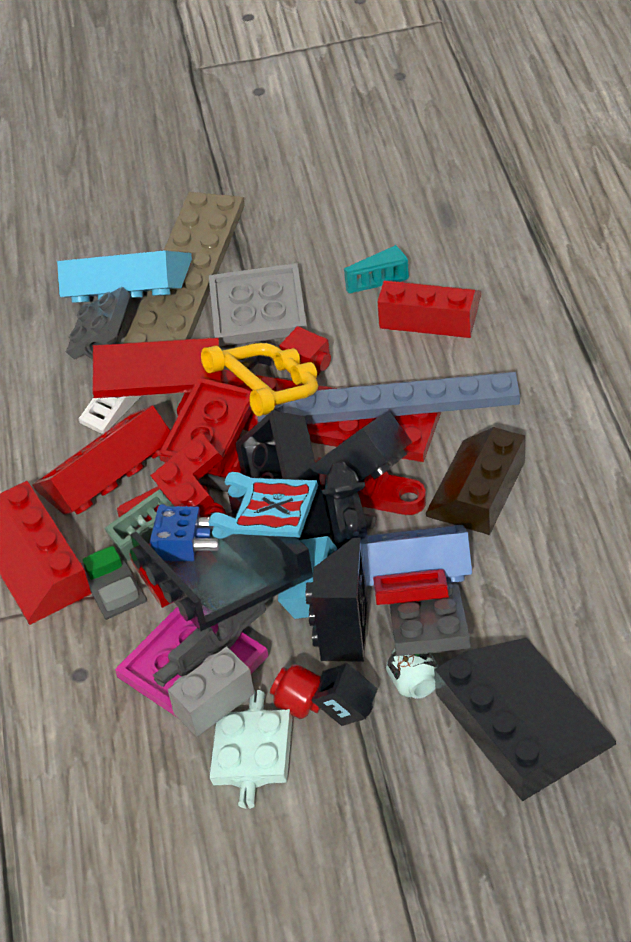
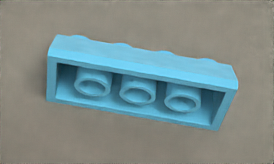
M165 250L57 261L60 297L71 298L72 303L90 302L89 296H98L99 300L105 293H111L120 287L125 288L131 294L130 298L143 297V292L152 291V296L170 295V289L182 288L192 260V253Z

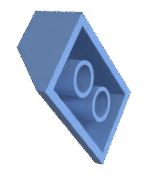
M463 525L366 535L364 539H361L366 586H373L374 588L373 577L438 569L444 570L446 581L449 583L464 581V575H472L468 532Z

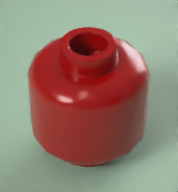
M298 664L291 665L288 669L282 667L270 689V694L274 695V705L281 710L290 709L292 716L298 719H304L311 711L317 714L320 708L311 699L318 689L321 676Z

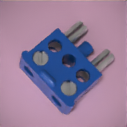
M164 504L158 506L150 543L151 548L164 561H195L196 551H218L219 540L211 538V529L214 526H209L208 524L210 517H200L199 507L166 506Z

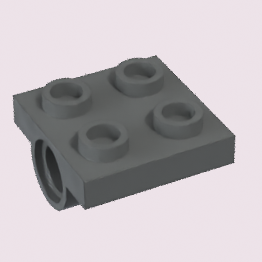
M120 287L111 293H105L92 304L87 303L82 306L77 313L78 320L75 328L69 335L70 342L66 353L74 360L84 354L93 359V345L116 344L131 294L125 288Z

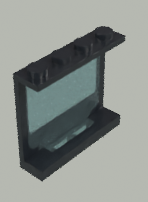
M228 493L232 512L225 515L236 519L244 495L241 497H231ZM211 529V538H212V539H218V538H215V537L212 535V530H213V529ZM136 531L130 534L133 548L130 549V555L137 568L142 567L146 571L150 582L154 586L158 584L161 587L166 600L169 603L174 602L178 606L184 620H191L200 631L313 577L309 549L297 537L232 534L226 538L218 539V551H196L195 561H164Z

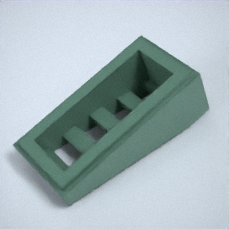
M160 489L104 528L113 544L127 561L131 560L130 549L133 548L130 534L135 532L134 528L139 525L140 528L136 532L149 543L156 518L154 508L161 504L173 506ZM147 515L151 518L149 522L144 520Z

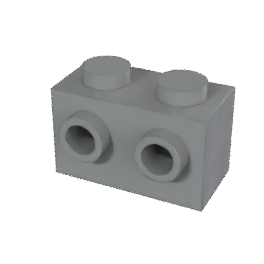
M227 646L217 654L208 656L199 667L188 675L178 678L173 686L167 689L174 714L196 737L255 694L250 669Z

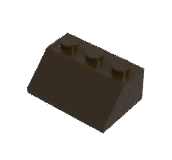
M492 427L463 440L426 511V517L453 525H463L466 529L490 535L525 463V435Z

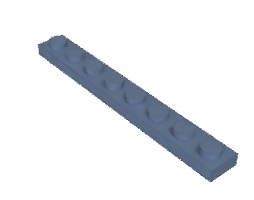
M516 372L317 390L312 396L275 405L274 411L305 416L306 424L378 418L388 410L393 416L519 405L520 394ZM266 415L258 416V423H259Z

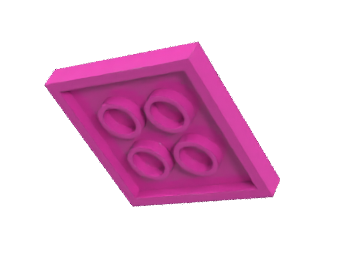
M177 606L115 668L117 677L177 717L173 712L167 689L173 686L174 682L181 676L177 674L164 687H161L154 680L153 674L170 662L168 654L192 634L197 627L191 620H184ZM203 608L204 616L211 614V612ZM218 623L210 627L215 634L218 631ZM242 632L237 641L229 648L250 669L251 674L268 657V650L265 646Z

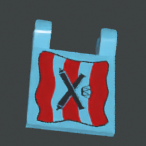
M238 472L228 473L224 482L225 485H231L228 490L231 497H241L244 495L236 519L222 513H213L210 516L208 524L209 526H214L212 535L218 539L226 538L232 534L300 537L318 487L317 480L250 478Z

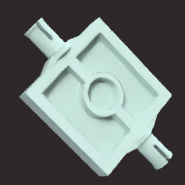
M254 690L255 694L250 697L248 710L228 713L216 722L210 780L213 785H234L240 787L238 806L247 809V805L249 809L254 807L256 787L268 783H287L293 717L290 709L263 710L265 693L261 690H257V694Z

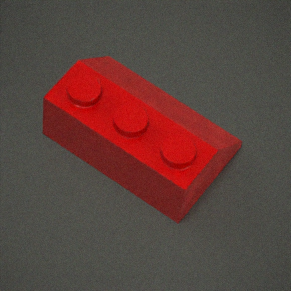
M383 281L377 301L379 328L471 338L481 299V291Z

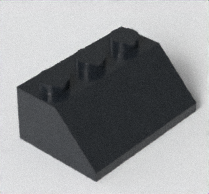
M388 410L322 457L310 468L314 473L327 475L333 464L343 462L356 473L359 481H362L369 475L375 480L407 455L404 448L410 445L412 441Z
M352 538L317 564L313 571V582H306V604L310 605L309 625L313 626L312 644L313 647H319L321 661L364 662L368 602L361 538Z

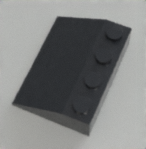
M527 638L468 650L434 669L436 695L522 802L616 745V740Z

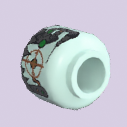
M395 649L393 650L392 655L387 661L386 671L401 695L420 699L428 696L435 690L434 669L438 667V664L431 653L396 656Z

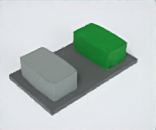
M114 546L107 547L82 559L83 563L81 565L85 570L91 593L105 620L147 602L118 548L115 549Z

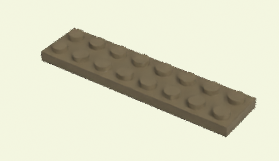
M201 192L188 193L163 250L192 253V260L182 288L170 289V295L152 296V291H146L123 344L189 340L192 338L210 293L209 275L217 274L245 206L243 197Z

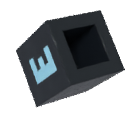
M345 663L322 672L318 689L311 701L338 724L344 726L362 721L368 717L373 709L372 703L378 688L351 665Z

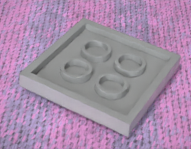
M298 263L209 275L214 337L219 338V346L284 338L297 326L307 330Z

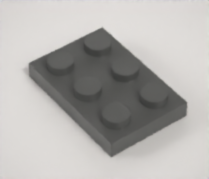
M447 582L448 598L389 604L396 656L471 648L470 635L458 583Z

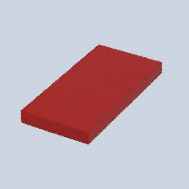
M219 338L93 345V397L110 398L191 392L198 377L221 382V371L208 373L205 371L201 361L202 349L219 346Z

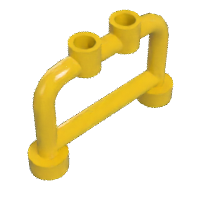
M254 343L223 351L219 346L202 349L201 361L206 372L221 371L225 366L253 390L250 393V406L256 416L267 415L272 410L274 411L275 405L307 398L318 390L315 365L312 362L300 364L299 354L294 348L282 351L271 344ZM254 356H268L274 360V364L279 371L287 370L290 373L291 379L296 385H304L275 392L238 360Z

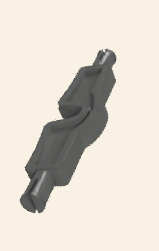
M250 588L240 597H238L236 600L232 601L228 605L240 599H243L257 591ZM271 598L219 622L216 634L210 627L203 631L197 628L168 654L170 662L153 674L156 683L164 687L177 674L179 676L188 675L200 666L208 656L217 654L226 646L230 648L237 641L242 630L266 611L265 603Z

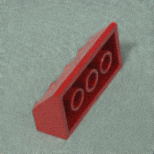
M153 405L133 412L37 480L32 486L62 514L75 512L78 515L93 505L90 499L98 493L104 496L114 490L119 485L116 482L117 479L124 474L130 477L144 467L141 462L147 457L151 456L152 459L158 457L170 433V429Z
M25 481L0 493V577L28 624L31 625L92 593L83 566L29 482Z

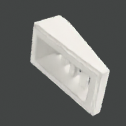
M141 396L118 398L93 397L79 417V422L103 434ZM99 413V414L105 416V418H104V419H101V418L97 417L96 415Z

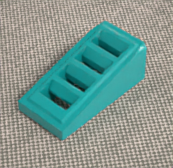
M395 245L344 268L346 291L350 294L381 287L383 281L401 282L409 279L408 258Z

